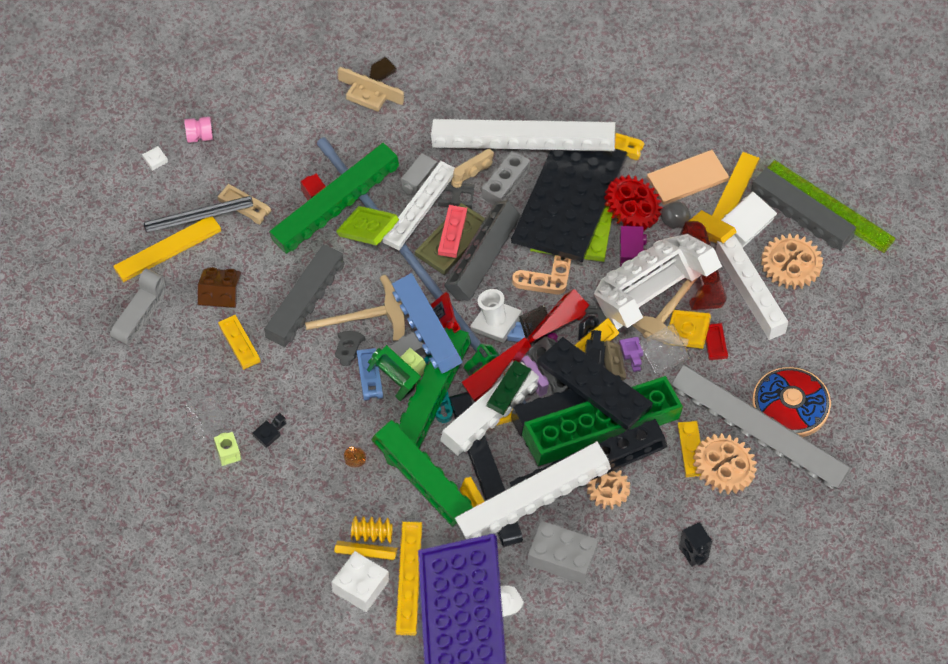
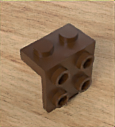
M215 267L204 269L198 282V305L236 308L237 285L241 272L235 269L220 270Z

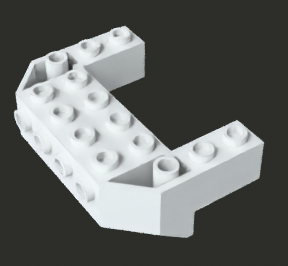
M689 234L670 237L655 242L652 247L639 252L638 256L632 260L625 261L618 269L608 272L607 276L601 279L594 295L605 317L609 318L617 330L622 326L628 328L643 318L639 310L640 306L680 280L687 278L693 281L702 274L707 277L721 268L722 265L714 248Z

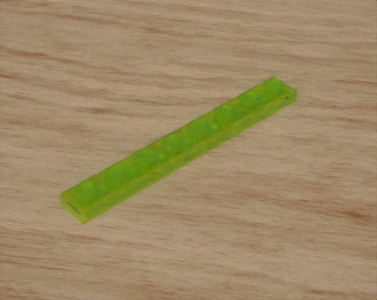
M774 160L767 167L856 227L855 235L882 253H885L895 242V237L778 161Z

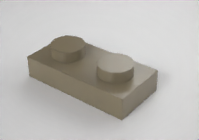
M605 341L604 360L606 369L614 375H619L623 381L626 379L621 346Z

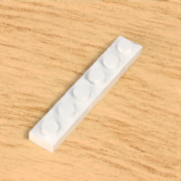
M442 161L439 162L398 217L399 221L385 235L383 243L400 250L454 177V167Z

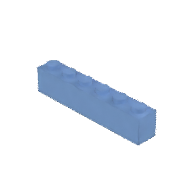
M411 273L392 283L395 289L392 293L397 302H402L399 306L404 315L409 314L410 317L407 320L412 329L416 327L415 334L419 342L424 341L425 344L422 347L426 354L432 355L429 359L434 368H439L443 374L463 363L413 274Z

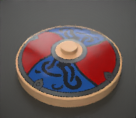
M783 367L770 371L759 380L754 389L752 406L800 436L806 437L818 431L825 424L831 408V399L826 386L817 376L800 368Z

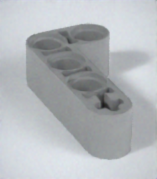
M144 269L139 278L140 289L116 321L110 333L112 338L126 345L131 344L166 292L164 276L149 269Z

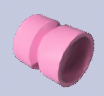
M210 116L200 117L198 121L195 118L184 119L187 143L198 142L199 139L202 141L213 140Z

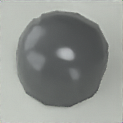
M673 201L663 207L661 218L664 224L672 229L676 227L685 228L689 224L688 221L691 219V215L685 204Z

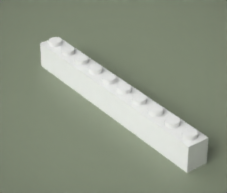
M433 119L431 131L432 148L615 151L616 139L615 122Z

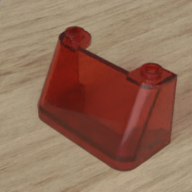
M698 221L685 222L680 235H691L712 247L706 228L702 223ZM719 269L707 277L701 274L702 284L697 290L696 296L691 298L689 302L691 310L723 307L727 300V295Z

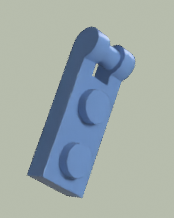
M376 348L357 350L364 401L370 400L373 397H377V399L383 398L379 367L375 366L370 372L367 371L370 365L367 362L371 359ZM375 386L376 389L368 390V387Z

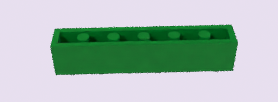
M390 420L374 434L371 441L440 515L454 527L457 524L455 519L457 516L474 508L471 505V500L458 491L457 485L444 476L443 470L431 462L429 455L417 447L415 440L403 432L404 430L400 424Z

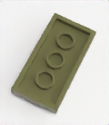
M462 203L459 207L467 208V215L457 258L438 255L445 221L415 251L416 257L443 275L462 257L485 220L484 217Z

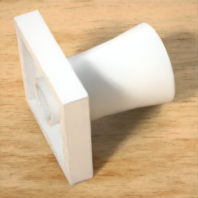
M489 289L479 295L478 305L481 311L470 327L472 331L504 343L508 338V334L515 328V324L523 316L522 310L504 304V295L501 291Z

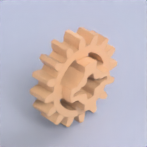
M619 470L617 473L612 471L587 483V494H590V501L596 500V506L600 503L603 504V509L607 505L613 509L614 504L620 507L621 501L626 502L627 496L630 494V482H627V475L621 476L622 471ZM621 487L622 491L620 492V494H618V490Z

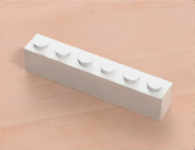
M735 235L724 243L717 241L715 252L767 338L770 340L785 334L788 320Z
M531 371V374L505 412L504 417L509 415L515 405L522 403L526 395L529 393L533 394L536 391L539 376L535 372ZM501 381L442 431L440 441L457 456L463 451H468L476 439L480 440L489 428H494L498 424L499 419L503 417L502 414L486 407L488 400Z

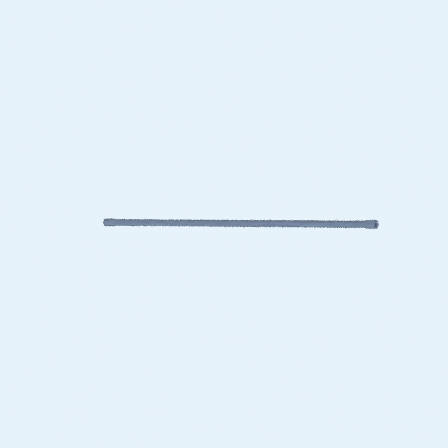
M325 137L319 139L317 142L318 147L342 175L348 168L336 154ZM367 193L359 197L366 208L379 210ZM404 243L399 252L434 298L438 299L443 292ZM453 307L460 330L469 332L470 345L477 352V347L482 343Z

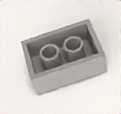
M541 521L528 553L527 565L585 584L598 549L599 540Z

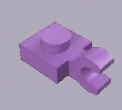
M633 337L620 340L619 345L621 346L624 360L630 359L633 372L641 371L640 365H642L640 357L643 356V349L639 338Z

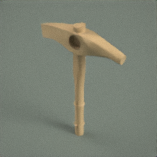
M383 275L380 277V280L385 290V306L305 322L306 330L318 329L319 327L387 315L393 326V341H397L405 335L404 313L399 306L402 302L396 301L392 293L395 289L387 275Z
M698 278L693 281L687 279L656 318L643 316L642 319L632 326L641 332L647 341L653 339L658 342L687 346L689 339L680 337L672 332L664 322Z

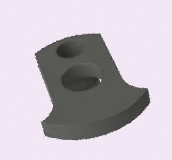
M343 331L337 334L340 341L335 357L340 359V364L343 366L351 364L359 344L362 341H366L365 336L356 331ZM347 343L353 344L352 347H344Z

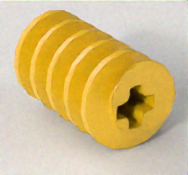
M354 516L351 527V541L353 536H355L356 541L359 542L363 536L364 542H368L369 537H371L372 542L375 543L379 537L380 542L384 543L387 537L388 543H392L393 523L390 524L389 518H386L385 522L382 523L381 517H379L377 522L374 523L373 517H370L369 521L366 522L365 516H362L361 521L358 522L357 516Z

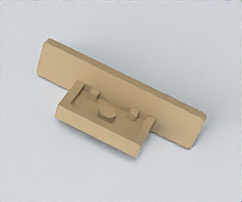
M339 67L338 80L352 85L346 94L347 100L379 112L386 99L403 105L404 92L400 89L393 88L380 81H375L350 69Z

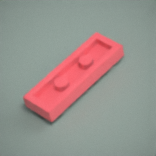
M449 205L438 255L457 258L467 208Z

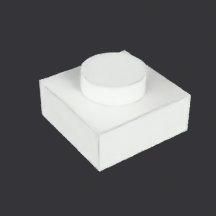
M158 146L142 154L143 159L151 170L168 163L167 157Z

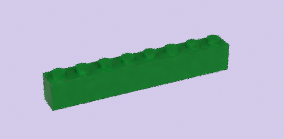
M380 144L271 229L269 233L272 241L285 254L295 250L301 242L309 239L315 231L323 228L329 220L337 217L343 209L351 206L361 195H365L375 184H379L389 173H393L399 166L398 156L386 144Z
M446 328L445 331L461 360H463L471 343L469 332L458 330L454 333L452 328ZM431 361L429 364H426L424 375L417 382L416 392L414 396L410 397L408 408L400 417V425L404 430L403 432L415 440L419 449L460 364L443 374L439 368H434ZM385 456V459H386L387 464H388V465H391V466H393V467H396V466Z

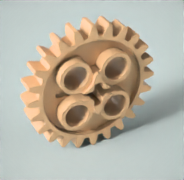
M782 234L780 240L775 237L773 242L769 241L768 246H765L762 253L761 265L764 266L763 272H767V278L772 277V283L779 281V287L785 284V288L788 289L789 285H792L795 290L796 285H799L801 289H803L804 283L810 286L811 281L815 282L816 277L820 276L823 266V258L820 257L821 251H817L818 246H811L812 240L805 242V236L799 239L798 234L795 238H792L791 234L788 235V238H785Z
M723 433L719 437L713 434L711 438L706 437L705 441H701L695 450L693 466L698 467L695 473L702 474L699 480H706L705 486L711 484L712 490L716 487L719 488V493L725 489L727 494H730L731 490L736 494L739 489L743 491L745 487H748L755 477L754 474L757 471L755 465L757 462L752 461L755 455L748 454L750 448L745 449L743 447L745 442L739 444L738 438H735L733 441L731 440V435L724 438Z

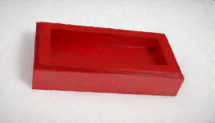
M722 323L709 324L705 340L708 359H728Z

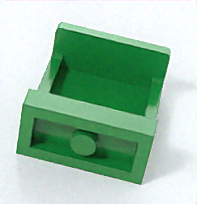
M387 345L382 350L378 348L367 362L370 364L367 368L368 372L375 366H378L401 387L395 395L399 401L403 400L421 378L412 367Z

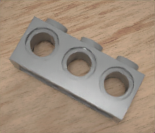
M511 151L508 156H504L499 168H495L491 178L483 183L481 187L482 199L493 205L498 201H507L530 171L531 160L514 151Z

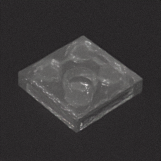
M674 324L639 342L656 376H660L691 359Z

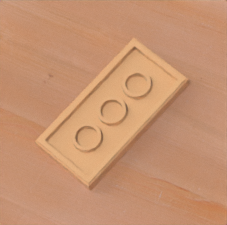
M713 150L651 172L647 174V179L651 186L655 188L656 194H659L658 197L662 204L666 205L729 181V176Z

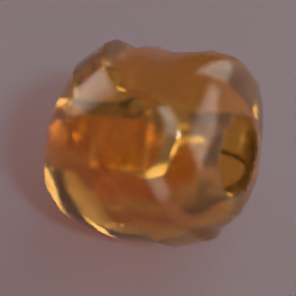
M354 446L347 448L344 452L345 464L354 468L363 466L366 462L364 450Z

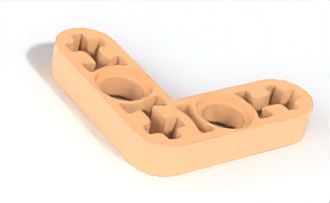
M555 255L551 275L518 270L512 276V283L519 289L562 294L567 287L572 259L565 258V261H563L561 256ZM558 267H563L566 269V271L564 273H558L556 269ZM520 277H523L522 282L518 281ZM536 280H543L544 284L538 286L534 282ZM557 283H560L559 288L556 287Z

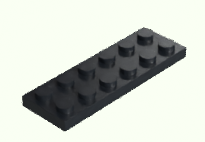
M564 337L537 359L539 366L625 430L630 429L652 408L653 403Z

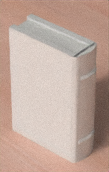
M752 192L743 198L721 220L735 227L737 232L734 235L743 248L774 220L777 213Z

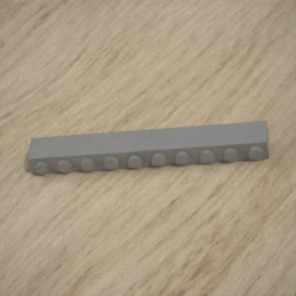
M683 365L672 383L676 387L675 391L684 397L686 394L692 397L691 401L700 407L702 404L709 408L707 411L716 417L721 415L725 418L724 422L732 427L737 425L742 428L740 432L748 437H751V435L758 438L756 442L766 448L768 445L774 448L773 452L782 458L787 456L791 459L790 463L798 468L803 466L808 469L807 474L816 479L818 476L824 479V484L831 489L835 487L841 488L853 469L689 366Z

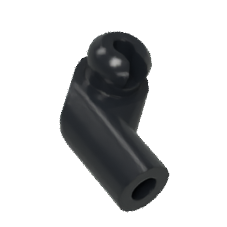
M591 315L579 323L578 340L587 335L589 329L599 325L598 318Z

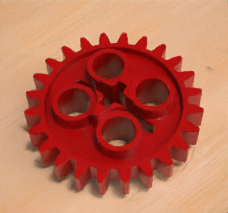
M621 175L619 179L615 178L605 191L604 199L608 200L605 206L610 207L607 212L613 213L611 218H617V224L622 222L623 226L643 227L645 231L659 220L658 218L661 216L660 211L662 210L659 204L662 201L656 199L659 194H654L655 188L650 189V183L644 184L643 178L640 181L637 180V176L631 179L630 175L626 177Z

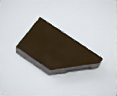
M385 56L371 65L369 78L375 81H382L395 73L396 67Z

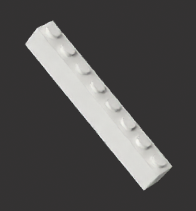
M595 442L455 518L465 539L497 533L505 525L513 524L520 517L534 513L537 508L551 504L559 496L569 494L574 488L586 485L597 476H603L611 469L609 460L598 442Z

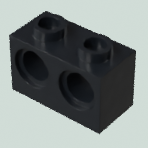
M698 522L682 530L679 549L691 567L696 564L700 566L706 563L709 558L712 539L702 524Z

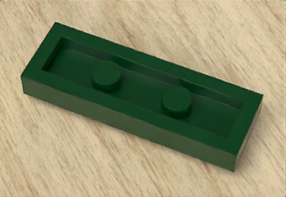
M514 360L488 400L486 407L504 416L531 374L532 369Z

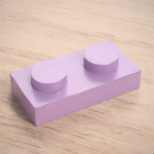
M528 355L523 357L521 362L539 376L536 392L539 397L547 394L548 379L540 373L535 361H532Z

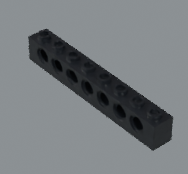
M656 419L644 422L638 427L628 429L622 434L610 437L599 443L604 454L607 455L606 457L611 467L607 473L668 447L665 436ZM562 460L554 461L546 467L536 469L532 473L518 477L509 483L513 487Z

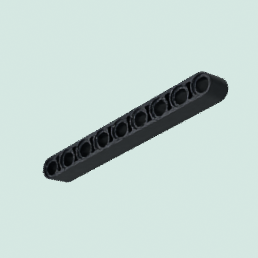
M468 392L449 397L455 419L473 405ZM484 435L480 440L476 439L467 453L485 501L506 490ZM518 522L507 524L497 532L503 548L523 542Z

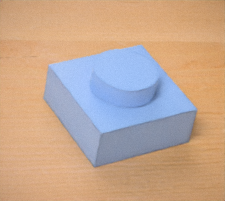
M517 322L515 328L507 336L508 341L519 342L524 337L527 338L531 330L530 323Z

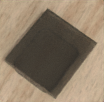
M541 305L519 316L525 338L532 333L547 315L545 305ZM548 334L545 335V336H543V337H541V338H539V339H537V340H535V341H533V342H531L530 345H532V344L538 342L539 340L543 339L544 337H547Z

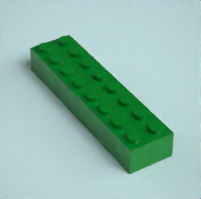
M666 376L632 387L650 400L653 405L630 429L654 419L657 420L659 426L680 419L683 406ZM585 402L524 422L522 436L539 467L577 453L595 442L599 444L610 437L624 433L626 430L592 404Z

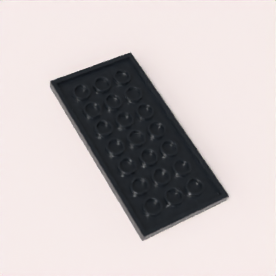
M615 149V151L550 150L511 237V243L583 262L606 208L605 203L608 200L604 199L605 191L609 184L619 177L627 158V152Z

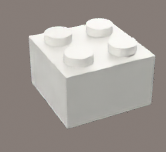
M354 551L333 579L332 592L367 612L389 582V571Z

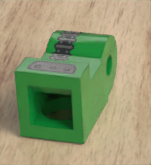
M480 344L472 359L465 363L464 369L471 376L498 357L499 354L492 345Z

